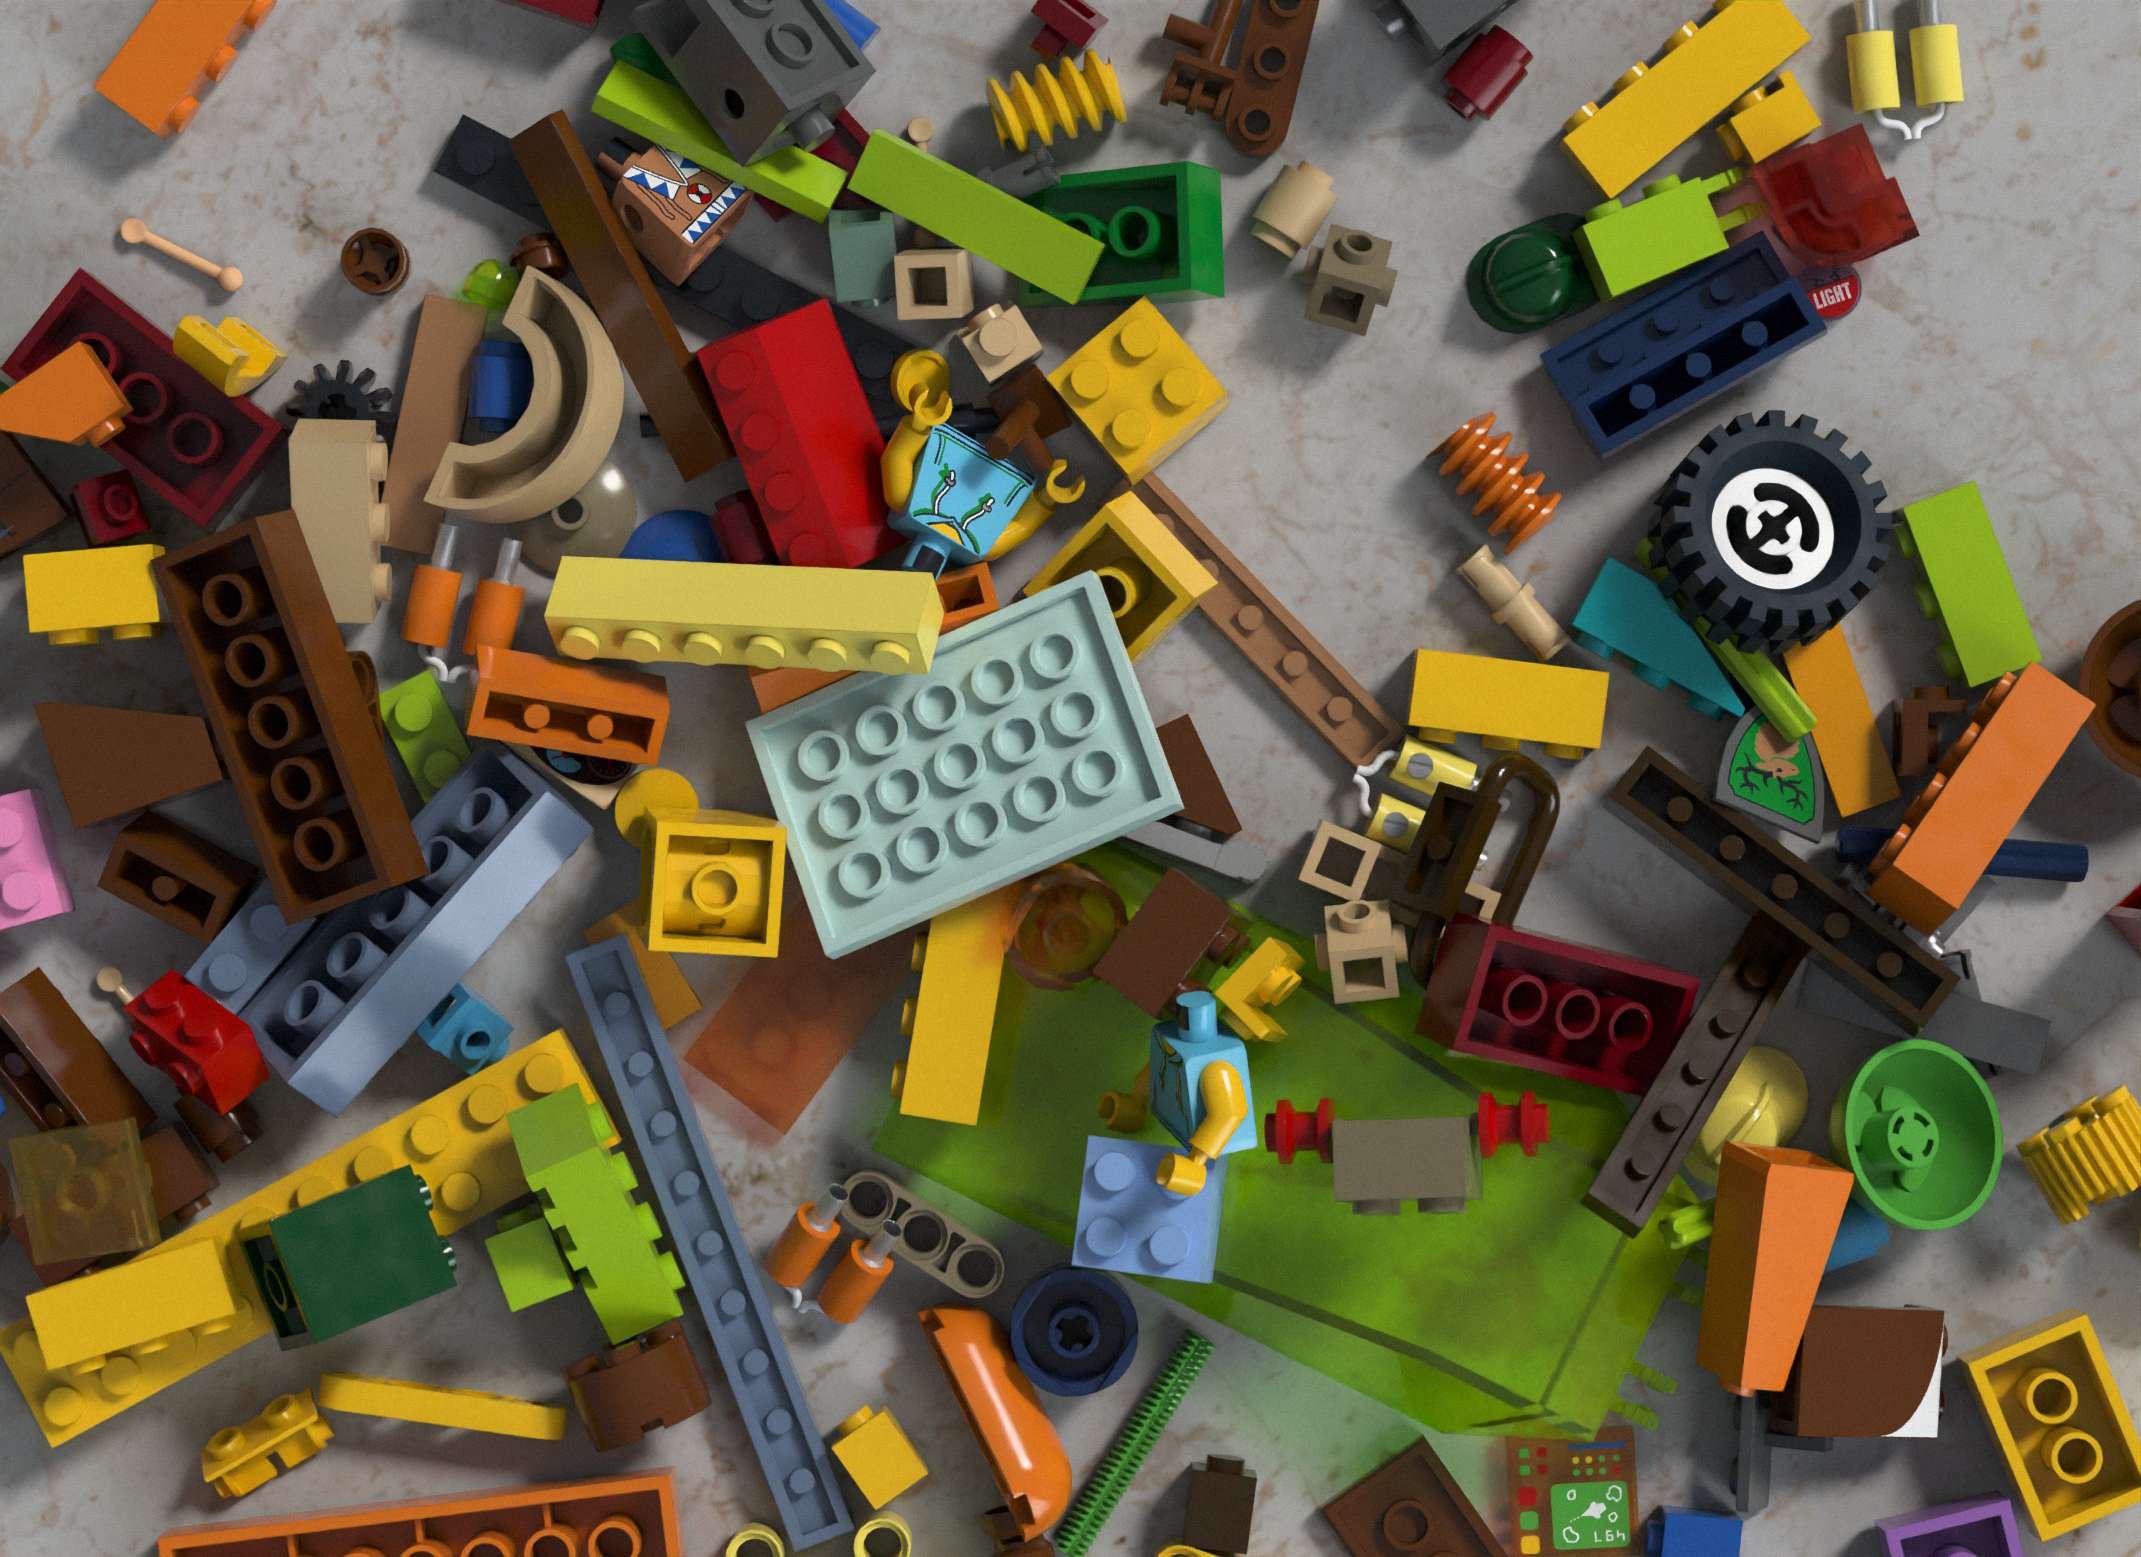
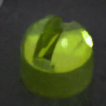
M497 259L482 260L468 273L461 293L476 304L486 306L491 310L507 312L517 288L514 270L508 265L501 267L500 261Z

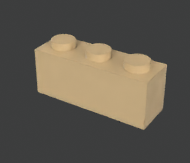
M298 419L288 440L291 509H294L336 623L373 624L381 603L390 602L392 594L391 564L381 563L380 542H387L389 539L390 509L388 503H379L378 481H386L387 445L386 443L376 442V420Z

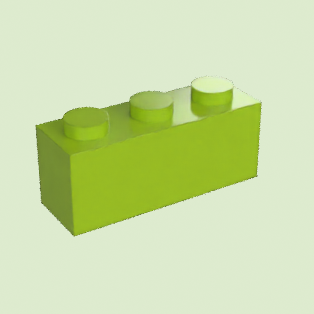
M1975 480L1894 510L1898 523L1892 525V538L1901 559L1906 561L1912 558L1920 579V583L1913 585L1914 596L1923 618L1926 621L1935 619L1943 640L1942 643L1935 645V650L1940 666L1948 681L1957 678L1961 689L1972 688L2001 677L2006 671L2011 673L2025 668L2031 660L2035 663L2043 661Z

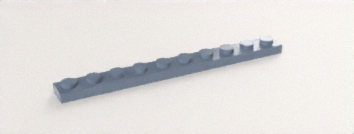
M626 931L566 954V962L794 1551H800L853 1531L856 1528L853 1515L628 933Z

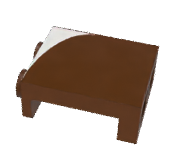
M1812 1304L1784 1390L1771 1392L1769 1428L1795 1436L1937 1439L1938 1421L1944 1412V1395L1940 1387L1941 1362L1948 1347V1332L1944 1324V1310L1914 1304H1905L1904 1307Z

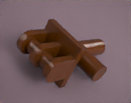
M1216 0L1207 26L1170 13L1162 38L1194 48L1198 52L1195 57L1178 50L1176 51L1159 101L1160 105L1167 107L1169 101L1185 106V114L1193 116L1196 110L1212 116L1211 123L1220 124L1238 72L1220 64L1243 0ZM1178 83H1181V84H1184V85L1193 87V89H1192V88H1189V87H1186V86H1183V85H1180V84H1178ZM1202 91L1218 96L1219 98L1203 93Z
M1031 364L1012 375L1003 387L987 395V400L1002 423L987 440L985 449L991 458L1004 460L1016 447L1031 473L1036 475L1049 468L1055 462L1042 440L1070 427L1073 422L1041 370L1038 369L1036 364Z

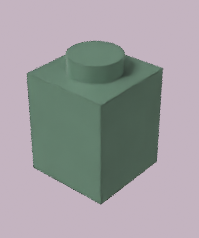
M881 205L831 209L829 211V237L837 303L851 301L853 306L860 308L876 307L887 303L889 297H896L894 256L898 252L893 211Z

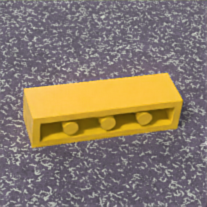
M1716 0L1712 4L1718 12L1716 17L1701 29H1698L1691 20L1662 44L1669 53L1650 70L1643 61H1640L1612 84L1619 94L1599 110L1595 103L1590 101L1562 124L1569 135L1558 145L1559 149L1603 203L1617 197L1800 50L1811 39L1781 0Z
M1016 881L932 917L929 934L916 933L910 970L923 973L919 997L906 996L900 1034L912 1036L908 1061H895L890 1090V1098L902 1100L900 1114L973 1126L977 1125Z

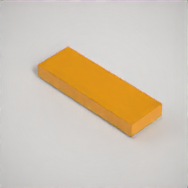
M1840 623L1831 630L1828 629L1817 641L1805 647H1802L1800 641H1798L1788 652L1780 653L1792 688L1817 718L1818 723L1810 731V734L1817 749L1821 769L1839 818L1901 797L1902 794Z

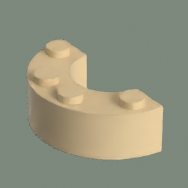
M529 265L526 267L502 321V325L521 338L532 357L535 382L529 406L515 427L495 441L474 446L449 442L423 500L460 517L483 523L500 524L531 519L560 506L574 496L592 478L605 460L617 434L623 411L624 374L622 361L595 308L573 289Z

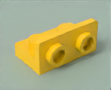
M1268 937L1215 992L1226 1004L1225 1008L1219 1013L1220 1016L1246 1041L1251 1038L1256 1043L1260 1040L1280 1044L1288 1034L1262 1007L1269 1001L1274 1006L1279 1005L1298 987L1302 978L1296 972L1306 961L1288 943Z

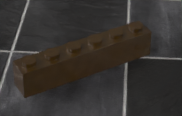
M1647 745L1611 792L1604 805V809L1913 1038L1922 1031L1961 977L1736 810L1712 800L1713 793Z

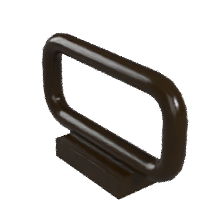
M1511 752L1495 759L1485 770L1475 792L1439 781L1388 899L1402 908L1421 914L1409 946L1408 964L1413 979L1424 990H1427L1435 964L1434 951L1445 923H1451L1501 810L1502 805L1498 801L1507 783L1513 778L1534 793L1535 808L1499 891L1502 895L1492 916L1493 920L1509 924L1514 923L1544 854L1560 812V792L1558 784L1552 775L1525 755Z

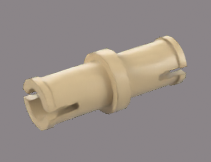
M1483 543L1457 566L1455 571L1462 575L1491 606L1493 612L1490 616L1499 625L1505 622L1537 656V660L1542 664L1557 653L1569 641L1571 635L1567 631L1565 632L1535 600L1533 595L1536 590L1527 581L1521 584L1489 550L1490 547Z

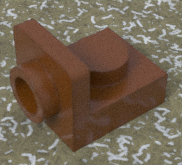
M1910 687V699L1892 700L1891 767L1895 776H1928V764H1936L1939 736L1937 726L1928 725L1929 713H1966V700H1949V687Z

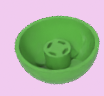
M1924 1039L1904 1040L1885 1046L1866 1057L1849 1073L1832 1104L1828 1124V1144L1832 1162L1854 1173L1855 1180L1849 1195L1876 1218L1891 1225L1911 1230L1932 1231L1947 1229L1966 1221L1974 1215L1991 1194L1999 1175L2003 1155V1133L2000 1115L1994 1097L1983 1077L1966 1058L1950 1047Z

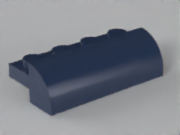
M1763 230L1540 354L1539 357L1544 370L1570 411L1573 424L1590 450L1602 461L1827 334V327L1795 275L1792 277L1789 275Z

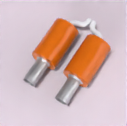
M438 523L430 562L427 565L416 563L399 638L418 643L420 658L438 670V680L456 684V680L460 675L470 674L472 665L462 664L456 666L448 675L446 665L427 651V645L446 649L463 576L462 573L454 572L451 568L460 527ZM501 537L492 578H478L462 653L474 656L476 644L512 650L526 589L514 584L523 544L522 541Z
M834 1183L829 1185L818 1203H804L797 1209L766 1255L764 1265L769 1276L791 1293L793 1299L790 1304L793 1308H798L800 1313H806L808 1309H815L839 1323L849 1324L854 1323L861 1316L891 1273L894 1262L889 1252L901 1236L902 1228L897 1222L887 1219L882 1222L871 1239L861 1238L855 1240L820 1289L817 1300L809 1299L801 1303L802 1294L798 1287L806 1283L839 1235L841 1229L836 1215L849 1195L843 1186Z

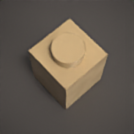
M960 246L908 248L894 256L898 320L962 318L976 309L972 252Z

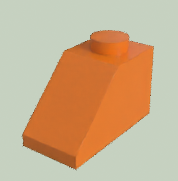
M78 341L0 395V431L82 446L89 441L92 447L95 448L119 434L126 427L121 418L134 409L92 347Z

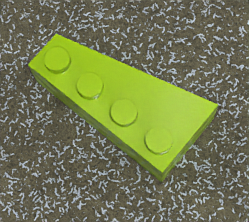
M575 1083L507 1113L506 1116L525 1179L532 1192H537L542 1204L543 1213L552 1230L556 1229L573 1270L581 1269L579 1276L584 1290L612 1344L620 1343L683 1315L684 1313L676 1290L686 1286L684 1277L672 1251L670 1250L660 1255L653 1241L663 1235L648 1201L636 1205L629 1191L639 1185L624 1151L612 1155L605 1141L615 1135L600 1101L598 1100L588 1105L578 1083Z

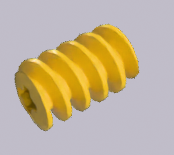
M1093 49L1085 51L1082 71H1079L1071 59L1065 56L1060 59L1058 78H1054L1047 67L1041 63L1035 67L1034 85L1031 86L1018 70L1011 73L1010 90L1007 93L1004 92L994 78H989L986 81L985 92L1003 154L1005 140L1011 139L1020 153H1028L1030 133L1034 131L1046 147L1053 145L1054 126L1058 124L1071 140L1075 139L1078 136L1079 118L1082 117L1086 119L1095 132L1102 131L1103 111L1106 110L1110 111L1120 125L1127 123L1122 97L1110 58L1108 56V63L1104 64Z

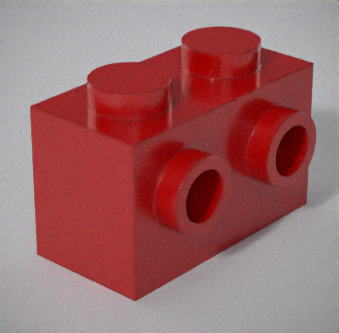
M173 969L123 1007L134 1032L129 1036V1042L137 1055L146 1064L157 1067L173 1079L186 1094L194 1095L221 1116L225 1115L271 1078L251 1027Z

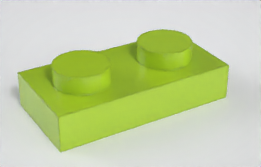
M431 669L379 694L381 716L425 805L428 804L473 753Z

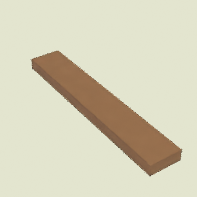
M1152 470L1143 476L1133 487L1122 475L1094 503L1101 510L1107 503L1129 491L1136 495L1218 582L1195 608L1355 772L1358 765L1365 767L1371 765L1377 755L1383 751L1390 750L1407 733Z

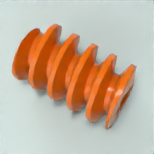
M1488 412L1473 417L1425 458L1446 453L1447 457L1438 471L1439 475L1442 478L1459 472L1464 475L1455 489V494L1460 498L1478 492L1480 496L1473 506L1471 514L1474 517L1490 512L1496 514L1487 533L1490 537H1494L1509 531L1511 532L1512 537L1503 550V553L1507 556L1555 517L1553 511L1562 495L1558 491L1541 496L1536 494L1546 476L1542 471H1537L1522 477L1520 472L1527 462L1529 455L1525 451L1507 457L1504 455L1513 436L1510 432L1506 431L1490 437L1487 433L1497 416L1493 412Z

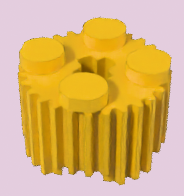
M2124 1084L2110 1090L2099 1098L2093 1095L2079 1102L2063 1113L2065 1121L2051 1129L2048 1126L2043 1127L2023 1138L2015 1145L2021 1155V1161L2062 1226L2068 1225L2073 1221L2076 1222L2090 1214L2086 1205L2091 1201L2096 1206L2118 1194L2122 1197L2141 1185V1107L2133 1094L2128 1092Z

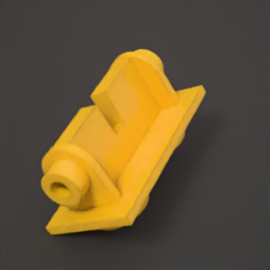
M309 1386L295 1395L285 1394L276 1398L265 1407L261 1415L240 1427L229 1426L222 1429L209 1440L207 1446L200 1449L204 1480L207 1483L213 1481L215 1488L223 1499L232 1494L240 1498L247 1492L277 1476V1469L268 1457V1455L277 1451L289 1469L328 1447L326 1440L335 1436V1431L324 1413L317 1414L312 1388Z

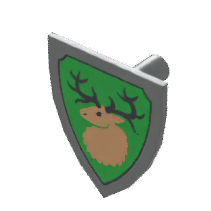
M1755 703L1736 721L1723 743L1715 774L1712 800L1731 807L1738 813H1745L1812 843L1819 844L1821 842L1824 819V780L1819 755L1810 732L1797 742L1792 744L1786 742Z

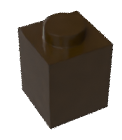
M1207 1454L1206 1463L1192 1462L1182 1532L1183 1546L1247 1554L1257 1475L1255 1470L1244 1469L1245 1459L1223 1454Z

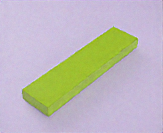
M619 59L598 91L590 110L821 224L826 219L849 172L811 153H806L794 145L783 148L742 168L686 92Z
M880 128L872 132L847 187L1073 305L1079 301L1105 247V244Z

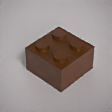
M1170 867L1092 971L1153 1019L1163 1022L1177 1019V997L1183 993L1193 991H1205L1212 994V990L1207 987V984L1221 966L1229 970L1245 953L1251 943V938L1246 933L1253 925V922L1195 877Z

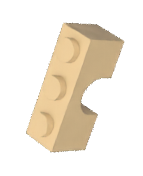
M1319 819L1295 878L1349 901L1386 900L1390 896L1407 855ZM1469 881L1457 910L1492 919L1502 894ZM1388 899L1391 918L1416 928L1421 914L1402 908ZM1447 922L1445 923V926H1444V928H1443V930H1442V933H1441V935H1440V937H1439V938H1441V939H1442V937H1443L1444 930H1445V927H1446Z

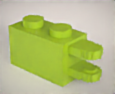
M1742 166L1735 167L1704 181L1697 177L1681 184L1678 175L1673 174L1642 188L1646 199L1623 208L1619 198H1616L1583 213L1587 224L1573 232L1572 236L1601 304L1719 255L1729 248L1724 236L1725 232L1763 216L1758 203H1746L1730 210L1729 214L1717 218L1708 196L1717 192L1724 193L1734 189L1747 179Z

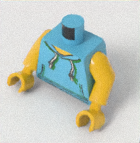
M919 382L913 385L908 396L913 413L902 417L881 455L880 464L884 500L890 507L887 524L891 529L913 541L901 566V570L933 573L936 583L946 561L959 567H966L980 560L994 561L1028 541L1057 511L1055 504L1057 501L1059 503H1071L1081 497L1085 481L1084 476L1081 475L1071 487L1060 488L1053 483L1055 477L1062 473L1067 466L1066 460L1058 459L1054 460L1053 465L1046 469V486L1042 490L1034 488L1039 480L1038 477L1007 459L995 460L987 454L985 446L944 423L951 415L953 408L951 398L946 390L942 392L939 402L932 408H922L921 404L926 399L929 388L925 382Z
M1205 991L1183 993L1177 997V1019L1156 1023L1151 1029L1150 1061L1132 1080L1136 1087L1129 1095L1116 1091H1107L1100 1098L1096 1110L1098 1116L1109 1119L1106 1123L1107 1129L1124 1134H1134L1139 1132L1146 1122V1103L1150 1100L1151 1113L1189 1152L1187 1158L1175 1153H1167L1158 1166L1155 1177L1156 1182L1165 1186L1167 1190L1184 1196L1195 1195L1204 1187L1207 1174L1204 1164L1209 1158L1216 1160L1219 1155L1257 1147L1247 1052L1243 1042L1217 1018L1216 998L1213 994Z

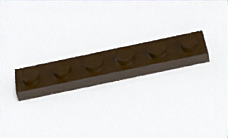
M1750 918L1579 1201L1581 1205L1633 1240L1645 1227L1804 958L1803 955L1753 918Z

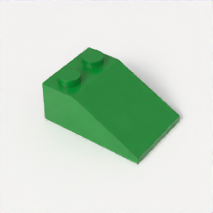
M1189 161L1060 175L1061 183L1055 186L1051 185L1020 200L1105 244V247L1079 301L1075 305L1018 277L1019 307L1048 308L1133 305L1144 295L1152 304L1225 298L1221 177L1219 170Z

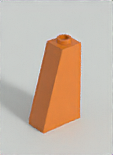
M1725 1140L1721 1152L1696 1364L1718 1375V1386L1741 1396L1753 1397L1756 1389L1784 1390L1855 1180L1854 1173L1811 1151Z

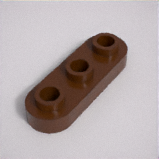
M1254 0L1224 124L1226 138L1231 147L1239 154L1249 158H1263L1276 152L1284 143L1294 109L1319 0H1299V5L1289 11L1279 8L1275 0ZM1267 51H1277L1282 55L1284 67L1280 71L1270 73L1262 68L1260 57ZM1254 112L1264 114L1269 121V129L1261 135L1251 134L1245 127V119L1249 114Z

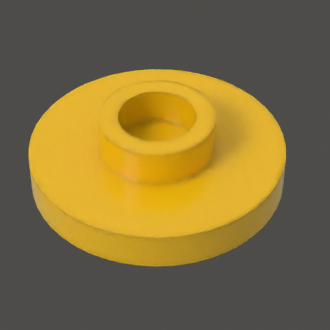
M648 768L633 774L624 783L615 799L614 816L617 827L625 840L635 848L642 850L645 806L700 809V805L694 788L682 775L666 768Z

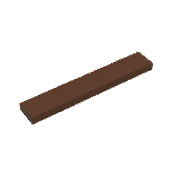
M562 109L547 115L508 140V143L685 483H688L736 457L737 453L713 397L564 110Z

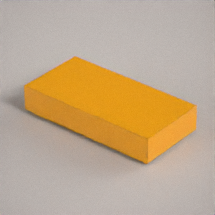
M637 898L582 931V934L588 944L592 945L627 931L663 1027L667 1030L703 1008V1005L671 952L648 951L636 934Z

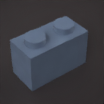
M267 877L184 976L227 1010L239 1016L322 923L326 916L319 914L286 926L269 878Z

